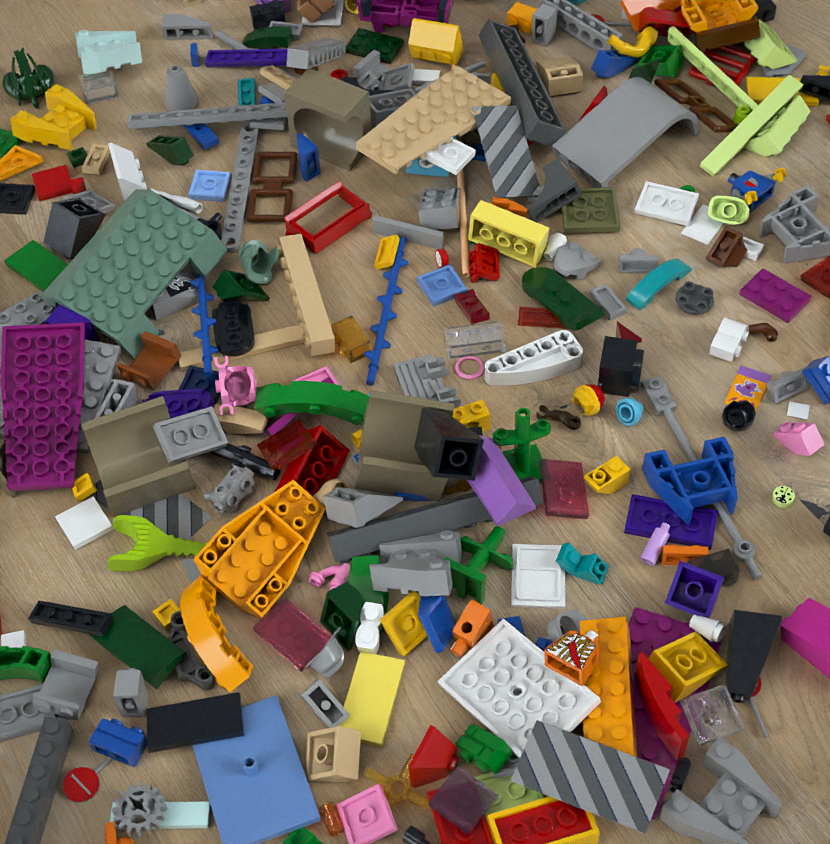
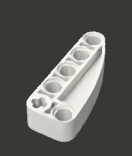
M560 330L488 360L485 363V382L493 386L520 385L551 379L569 373L581 367L583 348L571 332Z

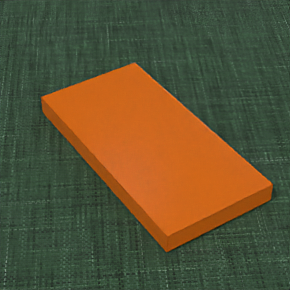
M622 0L620 2L635 32L639 30L640 13L644 8L655 7L658 10H674L682 5L681 0Z

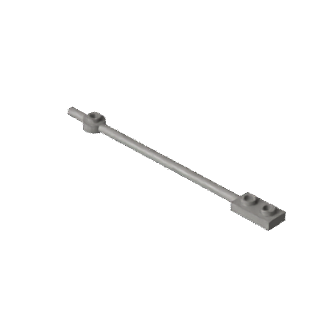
M661 376L641 381V387L657 416L665 415L689 461L698 460L673 414L676 411L677 405ZM713 503L735 543L732 550L735 560L747 565L755 581L760 580L763 576L753 559L756 551L754 544L741 538L723 503Z

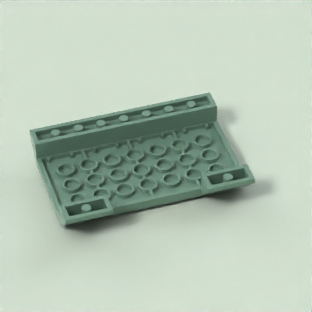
M136 189L41 294L40 298L55 308L61 304L88 318L94 328L117 342L121 352L135 360L145 347L141 335L145 331L156 336L159 334L157 328L146 317L145 312L189 261L190 268L206 278L228 252V249L212 229L151 189Z

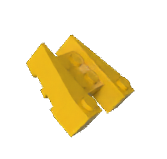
M55 84L45 92L47 108L51 111L42 118H38L23 110L10 118L13 136L26 142L33 143L34 141H39L42 145L46 146L50 143L68 150L73 149L71 140L87 127L93 130L97 129L94 112L69 89Z

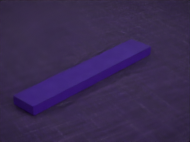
M288 49L208 50L205 64L206 67L287 66Z

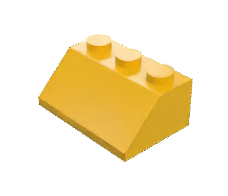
M417 18L412 20L408 43L412 58L451 65L458 63L464 53L459 25Z

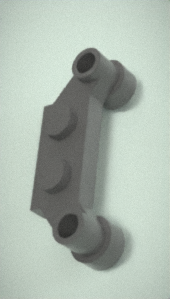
M177 611L171 616L173 628L168 639L187 653L175 667L181 682L186 680L201 686L203 690H211L215 684V676L206 665L200 666L187 638L188 633L181 611Z

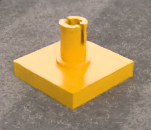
M413 591L379 619L396 650L402 656L407 655L428 636L418 616L420 597L418 593Z

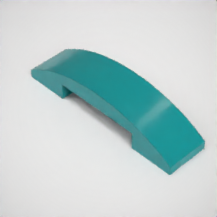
M678 258L669 260L647 274L627 295L626 301L641 310L653 301V297L657 292L674 279H682L692 271V268Z

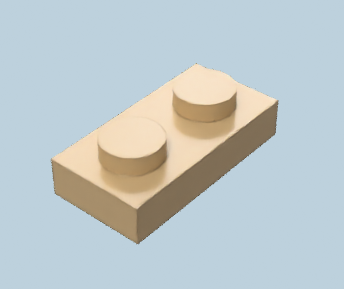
M92 144L82 166L83 173L101 174L110 154L109 145Z

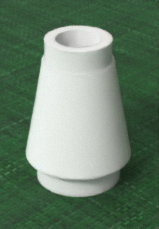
M554 233V235L550 236L543 254L545 259L553 261L559 247L567 244V238L563 234Z
M693 615L689 624L690 628H693V630L711 642L716 641L719 643L726 631V625H723L722 621Z

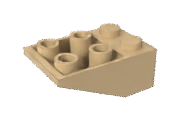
M570 56L536 61L549 96L582 91V71L579 64Z

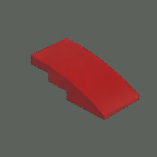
M641 652L638 654L634 676L640 699L661 741L675 760L678 761L685 756L690 737L689 733L679 723L682 711L671 699L673 691L671 684L645 654Z

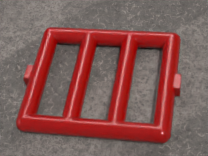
M726 45L713 49L707 48L703 52L709 59L740 69L741 71L736 73L717 66L726 76L734 79L733 82L737 86L757 60L752 54L739 50V47L736 46L730 47ZM717 49L748 61L745 64L712 51ZM694 65L689 70V76L705 81L710 86L714 85L704 74L698 72Z

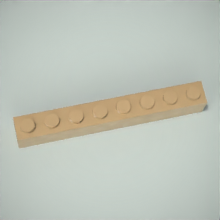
M296 234L279 237V245L276 247L279 249V256H281V267L285 269V281H289V294H293V307H297L296 316L297 320L301 321V334L306 336L304 337L305 347L310 349L311 356L335 352V338L302 235Z

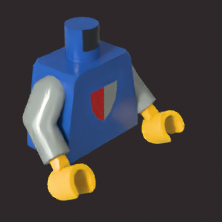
M778 168L773 174L769 175L747 171L740 177L736 173H732L728 178V182L732 184L731 197L744 200L751 213L773 196L775 183L782 182L783 177L787 176L785 168Z

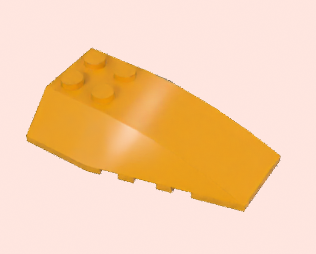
M681 0L682 14L689 27L695 32L750 20L758 10V5L754 0Z

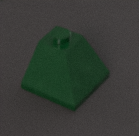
M223 269L212 286L217 292V296L223 301H268L270 299L258 284L248 281L245 274Z
M348 581L326 593L320 622L332 635L341 626L342 628L336 639L347 651L352 650L360 620L362 595Z

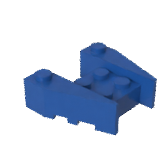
M725 436L706 440L701 460L672 465L665 450L646 453L644 456L642 471L649 486L687 525L690 524L695 507L724 501L730 515L734 514L738 499L737 486L735 485V468L733 466L734 457Z

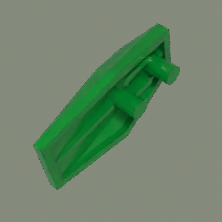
M378 555L352 557L348 582L358 589L362 595L361 609L366 602L381 604L385 615L388 608L389 591L373 590L370 564H381ZM384 627L382 628V630L380 631V633H384V631H385Z

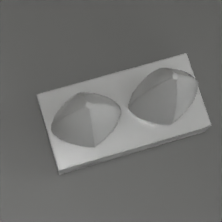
M803 368L795 372L784 371L781 378L767 382V389L770 391V400L776 404L809 389V381L802 373Z

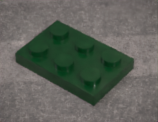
M358 28L346 45L345 53L365 58L373 50L380 52V62L391 64L403 47L404 39Z

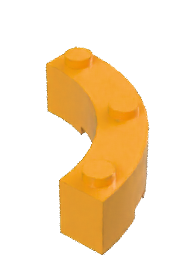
M200 575L182 591L180 598L182 619L188 633L187 638L189 642L194 645L206 666L216 677L217 684L222 688H226L231 693L250 677L253 665L236 645L231 647L224 636L227 631L220 616L216 612L214 613L213 607L216 605L217 590Z

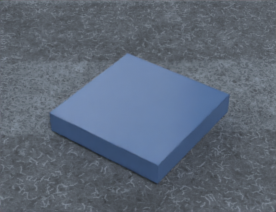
M451 264L417 277V283L433 307L455 299L454 294L460 292L463 294L467 293L468 290Z

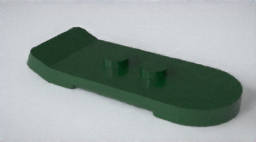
M535 267L526 271L522 276L523 291L542 304L568 329L580 330L605 316L603 307L595 305L552 269Z

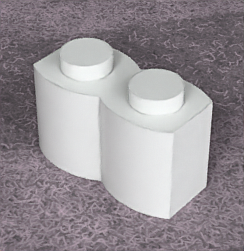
M724 317L713 339L709 354L730 362L733 361L734 357L738 358L742 350L740 344L741 342H746L749 334L746 331L747 325Z
M366 602L361 609V625L356 632L355 638L359 653L363 651L376 654L379 649V633L383 628L379 619L384 616L381 604Z

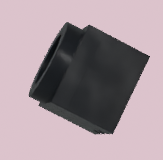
M605 336L597 385L601 387L604 394L629 397L630 389H639L644 350L636 349L638 340Z

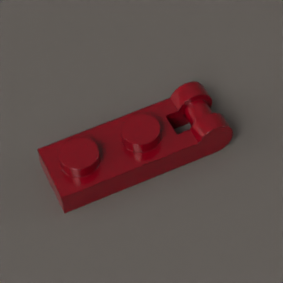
M474 289L467 290V293L461 294L459 292L454 294L456 304L471 324L490 320L488 310L478 299Z

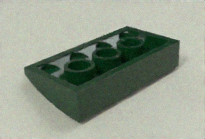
M124 605L111 613L114 619L104 637L89 635L127 667L140 670L144 680L157 690L187 653Z

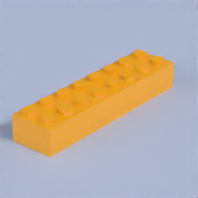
M615 617L580 621V634L584 636L589 630H592L600 638L598 642L599 661L584 685L595 693L601 702L583 719L584 738L637 757L631 642L627 618Z

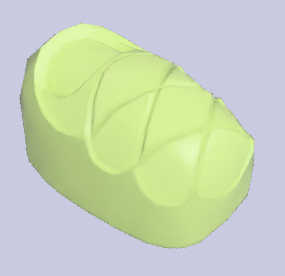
M715 196L710 201L708 215L719 222L739 225L747 221L750 210L744 200L730 196Z

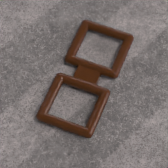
M654 80V84L675 101L691 106L689 110L715 133H731L738 126L737 123L719 109L711 107L705 101V98L682 80ZM669 86H678L689 96L681 97ZM704 114H713L726 125H717Z
M296 152L256 153L252 182L263 184V189H252L250 191L246 216L248 222H285L284 217L291 213L293 191L291 189H282L283 184H292L295 181L298 158ZM262 159H290L288 176H260ZM257 196H285L283 215H254Z

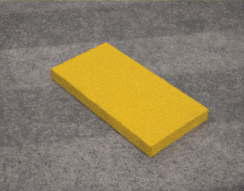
M746 77L747 95L759 105L785 78ZM801 92L795 95L800 94L807 106H818L819 99Z

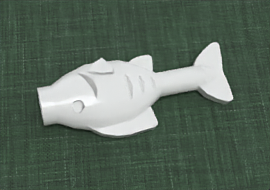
M151 188L152 191L169 198L171 203L184 210L199 214L203 209L202 203Z

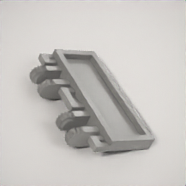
M432 355L393 364L403 395L455 404L454 407H458L461 404L460 397L456 396V388H444L441 378L449 374L448 367L444 366L445 360L443 357L433 358Z

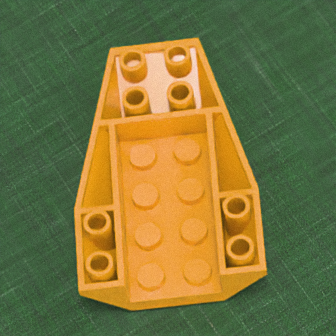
M292 480L222 526L196 555L193 561L202 576L239 610L258 618H263L290 585L326 508Z

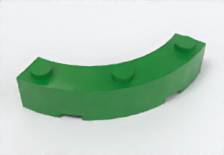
M291 381L290 385L283 386L279 383H272L256 388L255 410L268 418L287 413L324 414L344 419L354 425H361L369 396L357 390H351L350 392L342 390L341 385L325 382Z
M22 646V648L0 647V680L23 678L44 683L51 668L50 652L29 646Z

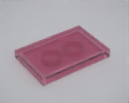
M541 459L539 465L546 516L587 519L589 517L582 462Z
M287 598L253 627L260 637L300 672L322 651L331 638L328 633Z

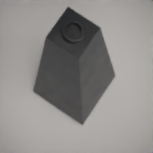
M734 610L728 624V666L726 667L725 698H731V701L736 703H745V700H750L782 621V616Z

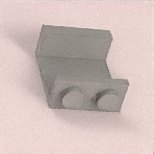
M54 649L51 655V668L39 693L34 692L33 694L34 708L42 713L50 712L57 714L64 719L79 720L99 674V662Z

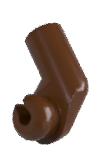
M769 323L749 325L750 335L762 333L769 342L777 340L778 332Z

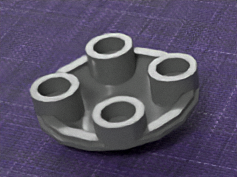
M687 281L676 292L675 300L681 310L688 314L700 315L710 311L713 307L714 292L711 288H705L702 285Z

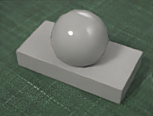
M640 248L633 249L629 255L620 254L618 272L650 273L658 267V255H647L646 251Z

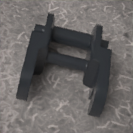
M686 757L679 759L671 780L673 786L670 788V791L673 793L677 789L681 792L688 775L691 762Z

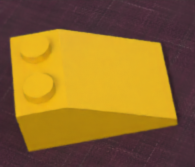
M697 631L654 650L648 658L673 687L671 699L674 703L689 696L728 666Z

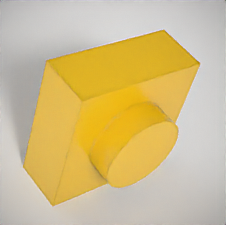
M87 472L74 481L72 490L75 498L80 502L95 493L97 488L93 477Z
M170 598L154 609L152 613L164 629L168 630L172 627V614L181 610Z

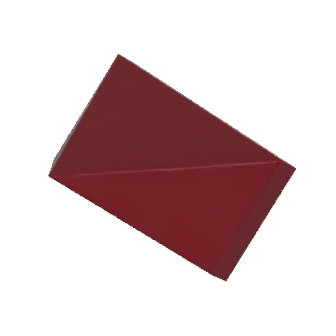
M617 321L616 338L638 340L637 343H642V338Z

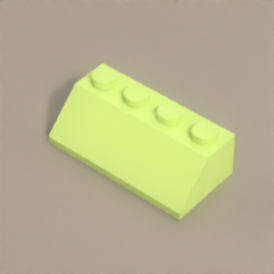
M760 20V38L743 41L745 42L744 45L751 50V54L759 59L757 62L763 67L768 66L771 69H776L797 62V58L773 29Z
M800 94L794 96L743 148L765 157L781 153L784 145L791 140V136L799 130L798 127L806 121V117L811 112Z

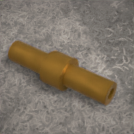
M459 480V483L444 487L446 495H450L459 491L466 492L472 490V487L467 480Z

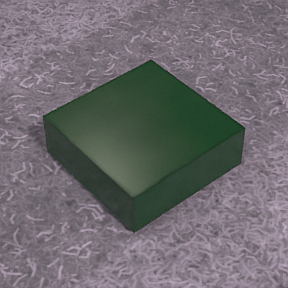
M83 147L66 153L73 168L83 165L87 157Z

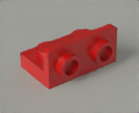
M478 243L468 256L470 260L469 274H471V282L475 283L479 277L497 282L500 278L498 249Z

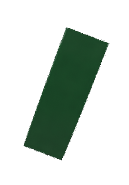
M272 26L254 30L246 34L242 44L254 49H274L275 46L288 48L293 39L292 27Z

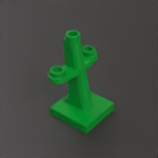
M520 408L515 412V430L499 428L493 433V441L498 446L514 445V449L503 451L502 453L518 479L534 476L539 480V484L549 482L550 476L537 444L530 445V442L549 435L551 425L545 419H539L530 425V411L527 408Z
M495 526L482 544L473 541L468 536L460 538L462 550L473 553V556L466 565L445 557L444 560H449L452 587L457 589V596L465 599L467 595L477 598V603L482 605L485 600L486 575L481 572L489 560L505 570H510L513 567V558L510 555L501 554L496 551L506 533L502 527Z

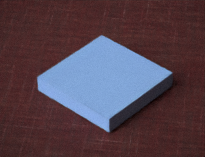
M196 170L188 194L189 199L224 202L231 180V172Z

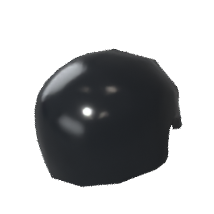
M747 400L742 402L732 401L723 410L722 420L724 425L732 431H745L753 424L756 415L755 408Z

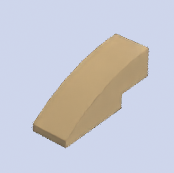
M214 404L213 410L222 429L228 435L264 432L269 418L260 412L232 406L233 415H231L229 407H224L222 411L223 416H220L219 408L221 405Z

